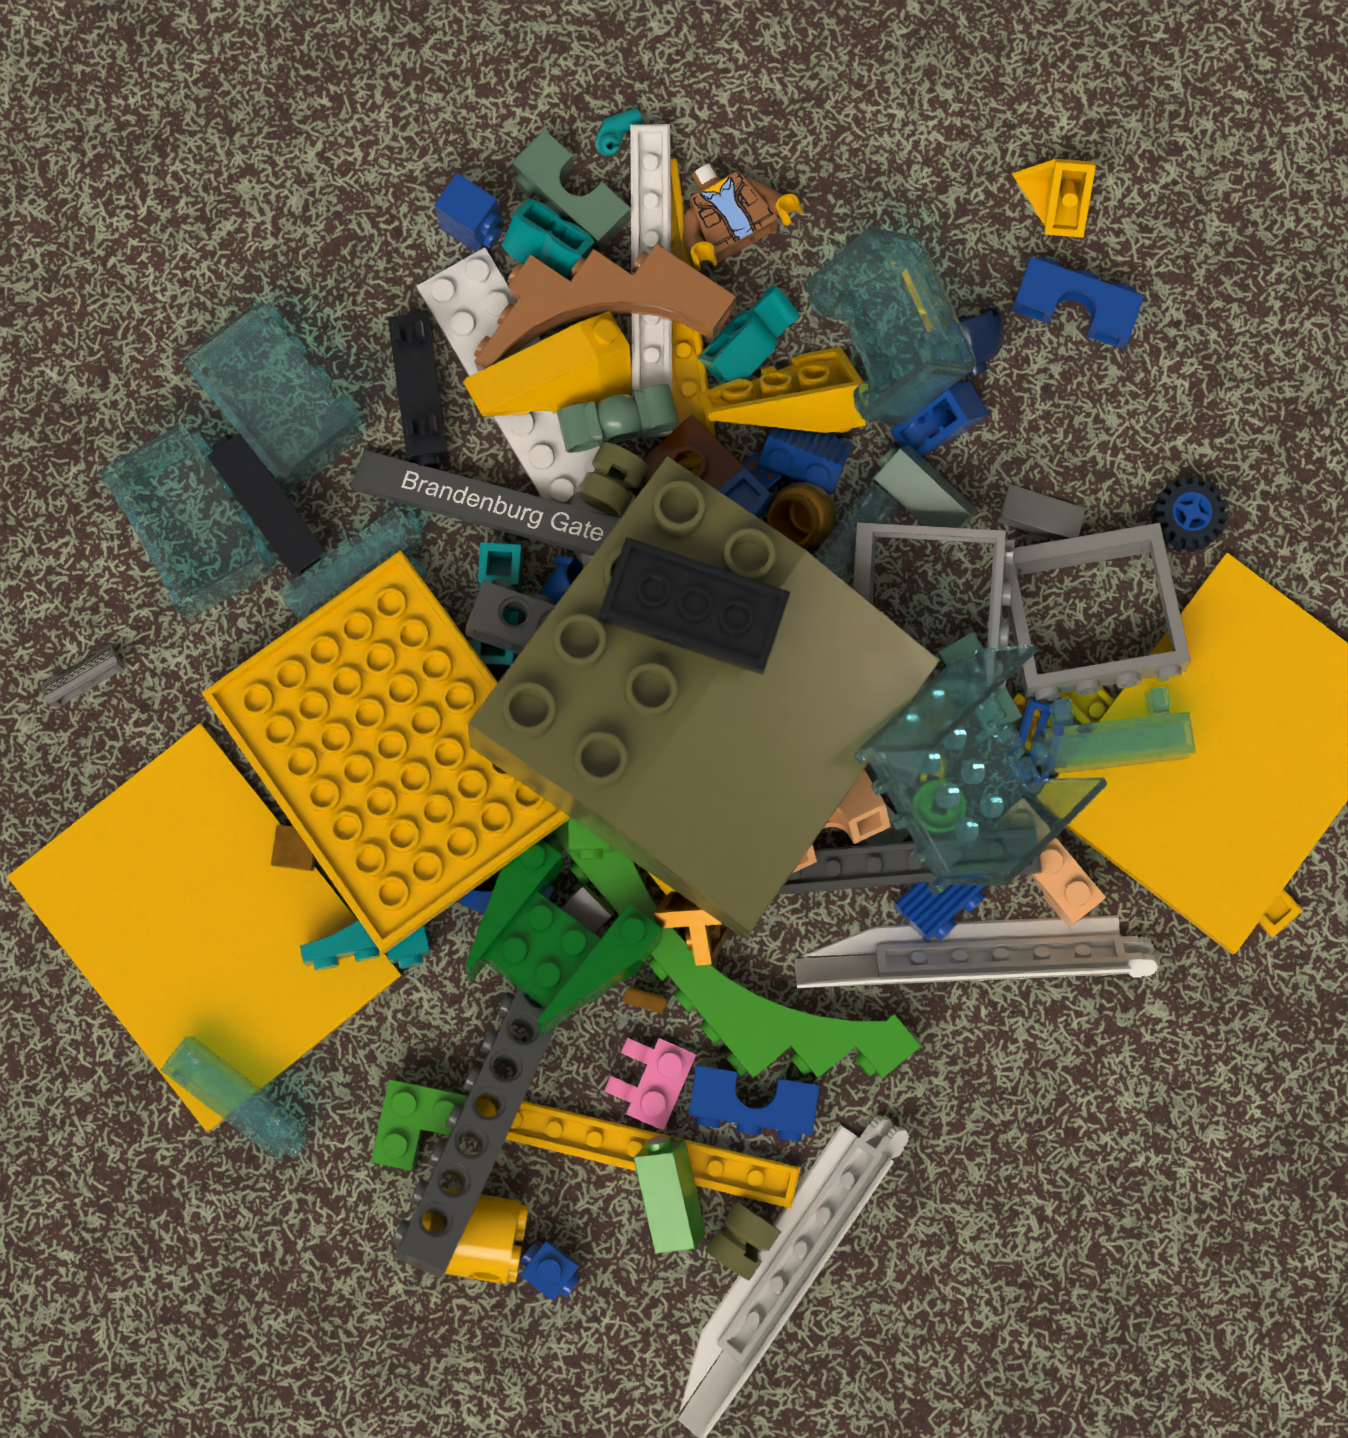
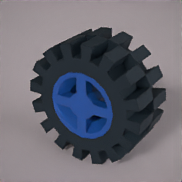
M1185 476L1179 478L1174 483L1172 481L1158 495L1157 500L1153 504L1152 510L1154 512L1151 516L1152 523H1160L1164 543L1166 546L1168 544L1173 545V550L1179 552L1182 549L1187 550V552H1194L1197 549L1202 550L1213 543L1226 527L1224 523L1228 520L1229 512H1225V508L1228 506L1227 500H1221L1220 495L1223 492L1219 487L1216 490L1212 489L1210 486L1213 482L1207 479L1204 482H1200V477L1192 476L1189 480H1186ZM1179 511L1183 512V514H1184V516H1185V521H1184V518H1183V516H1182V513H1179Z

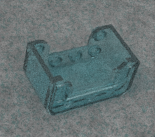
M868 227L804 283L811 298V306L817 314L822 317L846 322L851 333L852 343L858 350L864 363L866 375L870 382L861 383L855 388L853 394L854 406L862 419L907 423L976 367L974 353L929 253L923 244L911 235Z
M257 300L180 360L199 386L252 448L286 495L289 496L360 441L363 436L358 427L363 422L358 417V412L344 394L337 398L329 389L333 381L318 363L312 367L305 359L304 355L309 351L297 335L292 333L290 336H287L290 332L272 304L268 302L263 306Z
M182 423L97 472L108 490L112 489V493L118 501L121 511L127 516L162 577L161 581L170 591L167 595L175 609L186 620L190 621L273 574L270 566L276 563L258 533L254 536L251 535L250 532L255 530L256 526L246 510L242 508L237 511L231 500L235 495L223 478L217 476L211 466L212 463L207 455L212 453V450L206 440L203 439L198 430L191 433L185 424Z

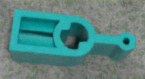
M772 285L765 290L763 296L750 310L737 315L697 358L720 384L737 378L747 380L776 348L777 338L790 324L798 319L800 314L779 288Z

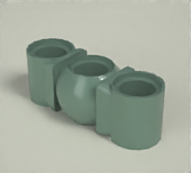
M659 384L639 391H633V397L628 394H619L600 400L596 406L594 401H590L589 403L570 405L557 411L565 449L568 453H577L593 449L597 446L600 447L603 440L608 443H618L635 438L640 432L642 436H646L648 434L666 432L680 425L671 387L668 384Z

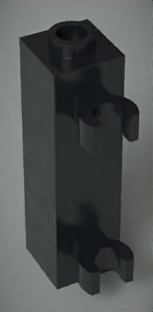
M427 312L388 317L406 455L409 462L416 463L418 466L437 468L442 465L441 460L450 458L431 322Z
M241 433L235 437L231 434L226 435L212 445L211 449L213 452L207 455L208 459L295 580L329 558L322 545Z

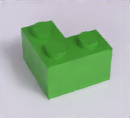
M389 1079L371 1162L410 1171L415 1170L424 1130L449 1135L452 1129L445 1126L455 1103L463 1106L467 1094Z

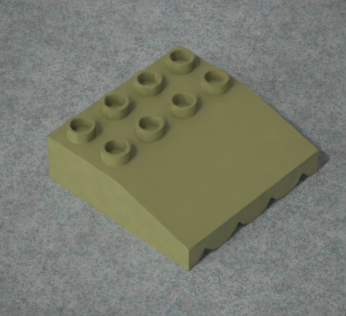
M667 456L469 721V743L473 750L746 940L940 660L802 547ZM626 537L791 592L763 675L598 620V615Z

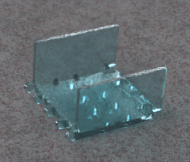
M1034 645L978 649L972 652L966 659L954 660L853 754L857 763L869 760L878 779L871 785V788L876 795L887 792L898 812L891 819V823L896 830L902 829L905 826L917 845V848L910 854L913 862L919 864L926 861L935 877L928 884V888L933 895L941 893L949 885L1008 886L1108 785L1104 777L1045 779L1042 782L1030 756L1021 757L1026 752V749L1012 723L1002 724L1008 716L995 691L1037 652Z

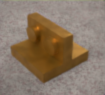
M676 891L668 896L666 895L654 912L655 922L661 928L687 927L686 945L689 951H693L696 965L712 964L730 934V929Z

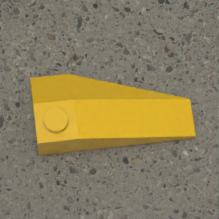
M608 311L578 322L465 378L463 383L482 416L528 415L530 411H552L553 414H557V411L564 407L579 403H589L590 401H594L596 406L600 400L610 396L628 394L632 397L630 347L613 315Z
M841 347L803 353L792 357V365L777 370L772 365L761 369V377L749 381L737 378L698 393V401L708 420L822 433H844L852 428L866 426L865 384Z

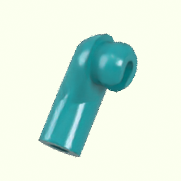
M637 107L607 117L602 121L595 139L596 149L600 154L604 156L616 154L620 148L624 133L631 130L630 125H643Z

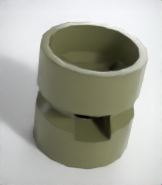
M603 442L592 461V465L595 468L594 472H587L576 491V495L595 509L613 517L622 518L633 498L630 489L639 487L648 470V465L632 452L615 444ZM607 473H610L613 476L619 478L620 481H617L616 479L608 476Z
M737 1201L725 1219L726 1230L717 1231L705 1251L727 1268L750 1281L762 1263L759 1254L761 1251H769L782 1231Z

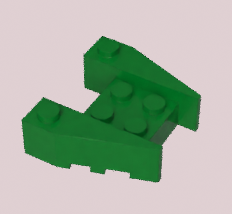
M541 839L501 869L465 968L467 978L473 981L487 964L546 1008L537 1019L538 1032L544 1035L567 1020L571 1014L589 1002H594L603 996L607 990L622 980L625 981L636 974L660 944L662 928L628 904L605 935L599 938L542 895L563 870V856Z

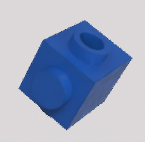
M548 1238L542 1246L534 1242L520 1260V1263L526 1266L520 1276L552 1301L555 1300L559 1293L566 1298L581 1279L575 1273L580 1263Z

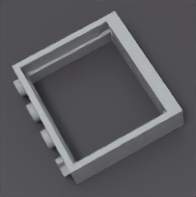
M857 523L853 589L872 605L877 537L994 544L985 682L927 679L919 692L997 696L998 688L1006 687L1007 664L1000 663V648L1008 647L1010 623L1002 622L1003 606H1011L1012 581H1005L1006 564H1014L1015 540H1008V532L1006 530Z
M1160 523L1015 548L1014 564H1006L1005 581H1012L1011 606L1006 607L1025 700L1036 698V700L1047 699L1048 702L1059 698L1060 693L1076 691L1077 695H1088L1100 691L1101 686L1117 684L1118 688H1129L1140 684L1142 679L1157 677L1158 681H1168L1170 677L1180 676L1182 672H1186L1191 660ZM1151 553L1172 651L1037 675L1017 575Z

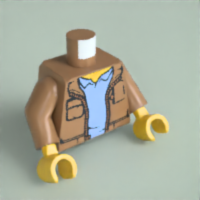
M709 163L698 168L692 174V178L700 191L690 197L689 210L684 215L683 243L692 257L694 269L701 271L700 262L709 260L711 265L715 266L718 262L775 232L778 225V217L776 215H779L782 223L788 226L791 224L789 213L799 212L802 215L804 211L796 195H783L753 178H744L739 172H734L720 179L713 165Z

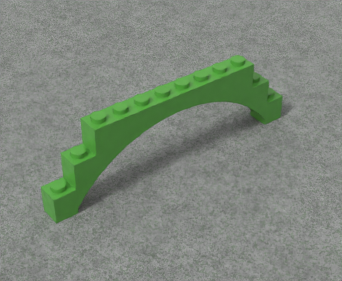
M568 820L544 837L548 844L559 853L565 850L574 861L569 866L572 873L583 886L591 882L600 893L598 897L614 914L617 913L620 916L627 905L630 904L656 923L654 912L658 907L650 897L631 859L619 851L603 852V859L578 860V853H570ZM662 928L661 942L652 952V958L647 961L648 965L662 981L669 976L678 987V990L673 995L684 1009L689 1013L695 1008L705 1021L699 1027L715 1045L721 1040L731 1053L725 1058L740 1076L748 1072L754 1078L791 1047L795 1053L790 1059L805 1077L812 1072L816 1078H819L855 1048L859 1054L854 1059L869 1077L876 1073L880 1078H884L921 1047L895 1014L890 1015L884 1021H849L812 1015L784 1007L758 996L730 980L713 966L696 965L693 951L688 950L686 942L673 928Z

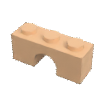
M865 769L824 826V828L837 827L844 830L854 844L891 827L886 804ZM813 845L808 849L793 873L817 862Z
M1025 802L994 827L991 835L1028 831L1039 832L1042 873L1030 875L1044 893L1043 898L1067 927L1070 928L1106 897L1027 802Z

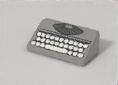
M110 643L43 682L41 685L43 698L46 703L59 708L122 671L125 665Z

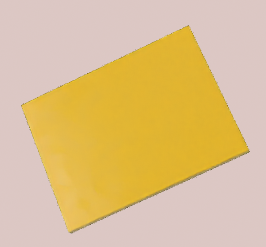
M401 550L202 692L206 701L383 954L571 818L470 747L468 723L498 682Z
M1226 553L1180 613L1191 660L1186 672H1182L1180 676L1170 677L1168 681H1158L1157 677L1142 679L1141 683L1136 686L1123 688L1036 802V805L1228 952L1235 954L1348 801V643L1229 553ZM1168 630L1149 655L1172 651Z
M199 723L7 877L206 1132H210L403 975L394 964L389 962L387 955L380 952V950V957L360 962L355 961V956L338 959L339 966L321 971H315L314 965L306 966L303 963L300 946L332 936L359 920L315 865L314 871L271 865L276 826L282 824L205 727Z

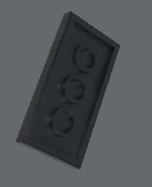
M626 537L598 615V620L763 675L791 592Z

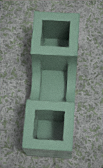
M545 129L512 162L513 174L516 176L513 181L516 186L529 197L533 193L537 195L546 206L557 213L561 220L573 223L585 230L595 241L593 247L598 252L631 220V207L603 182L592 192L583 196H575L565 191L561 184L567 174L574 168L573 155Z

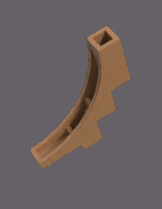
M658 244L653 247L650 253L644 251L638 257L632 268V272L635 273L634 275H631L593 249L587 259L581 257L576 262L570 273L571 281L530 255L525 264L520 262L514 267L507 280L510 298L516 302L515 305L509 303L504 308L497 321V324L500 326L492 337L487 335L481 340L474 352V356L477 357L474 362L479 372L516 354L535 338L565 323L600 315L608 311L611 314L631 313L657 316L686 325L714 340L736 309V296Z

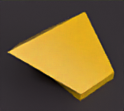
M1053 159L1012 173L1045 226L1044 235L1084 238L1096 168L1095 162Z

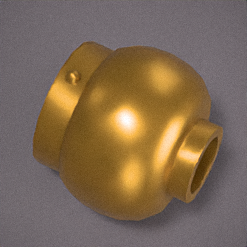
M794 482L783 487L772 499L767 513V524L804 550H808L821 545L833 533L836 524V507L831 496L822 487L809 482Z

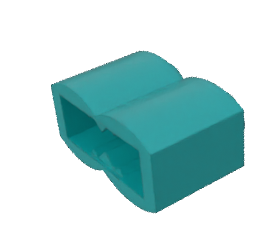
M528 198L515 211L502 247L518 262L525 264L530 255H532L571 281L570 273L572 268L581 257L588 258L595 241L579 226L561 220L557 213L545 204Z

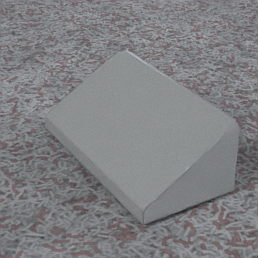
M1009 484L997 522L1057 541L1079 537L1086 508Z

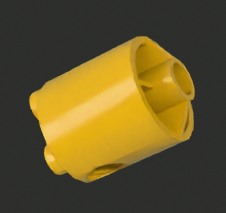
M443 1188L446 1192L451 1194L461 1192L460 1190ZM480 1194L444 1274L506 1285L508 1281L516 1282L522 1246L514 1244L515 1241H524L529 1206L522 1205L521 1201ZM435 1213L423 1215V1225L429 1232L439 1233L443 1231L444 1224L440 1216Z

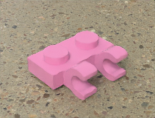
M627 1038L621 1053L647 1064L642 1077L636 1087L610 1076L604 1091L630 1102L626 1115L664 1131L697 1054L660 1038L657 1039L654 1049Z

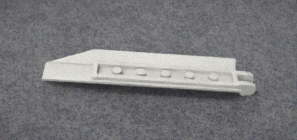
M1118 915L1084 916L1070 928L1067 927L1061 918L956 922L958 925L943 940L939 941L936 937H933L928 943L910 925L878 926L802 956L876 955L795 959L797 988L1090 975L1104 976L1113 974H1130L1133 978L1151 976L1159 968L1155 955H1152L1155 949L1151 939L1147 938V936H1121Z
M878 1115L876 1118L874 1117L860 1138L842 1125L838 1127L796 1189L792 1207H784L773 1223L782 1232L769 1251H761L759 1254L762 1263L750 1281L740 1275L737 1277L702 1330L680 1411L716 1359L717 1361L678 1418L698 1438H706L894 1163L891 1159L900 1156L904 1146H907L908 1138L910 1137L907 1130L902 1126L893 1127L891 1119L887 1116Z

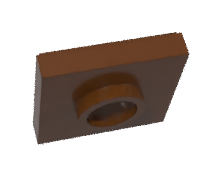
M691 414L642 459L648 465V470L642 480L647 484L667 456L679 463L687 457L686 454H697L701 459V467L696 476L716 490L744 466Z

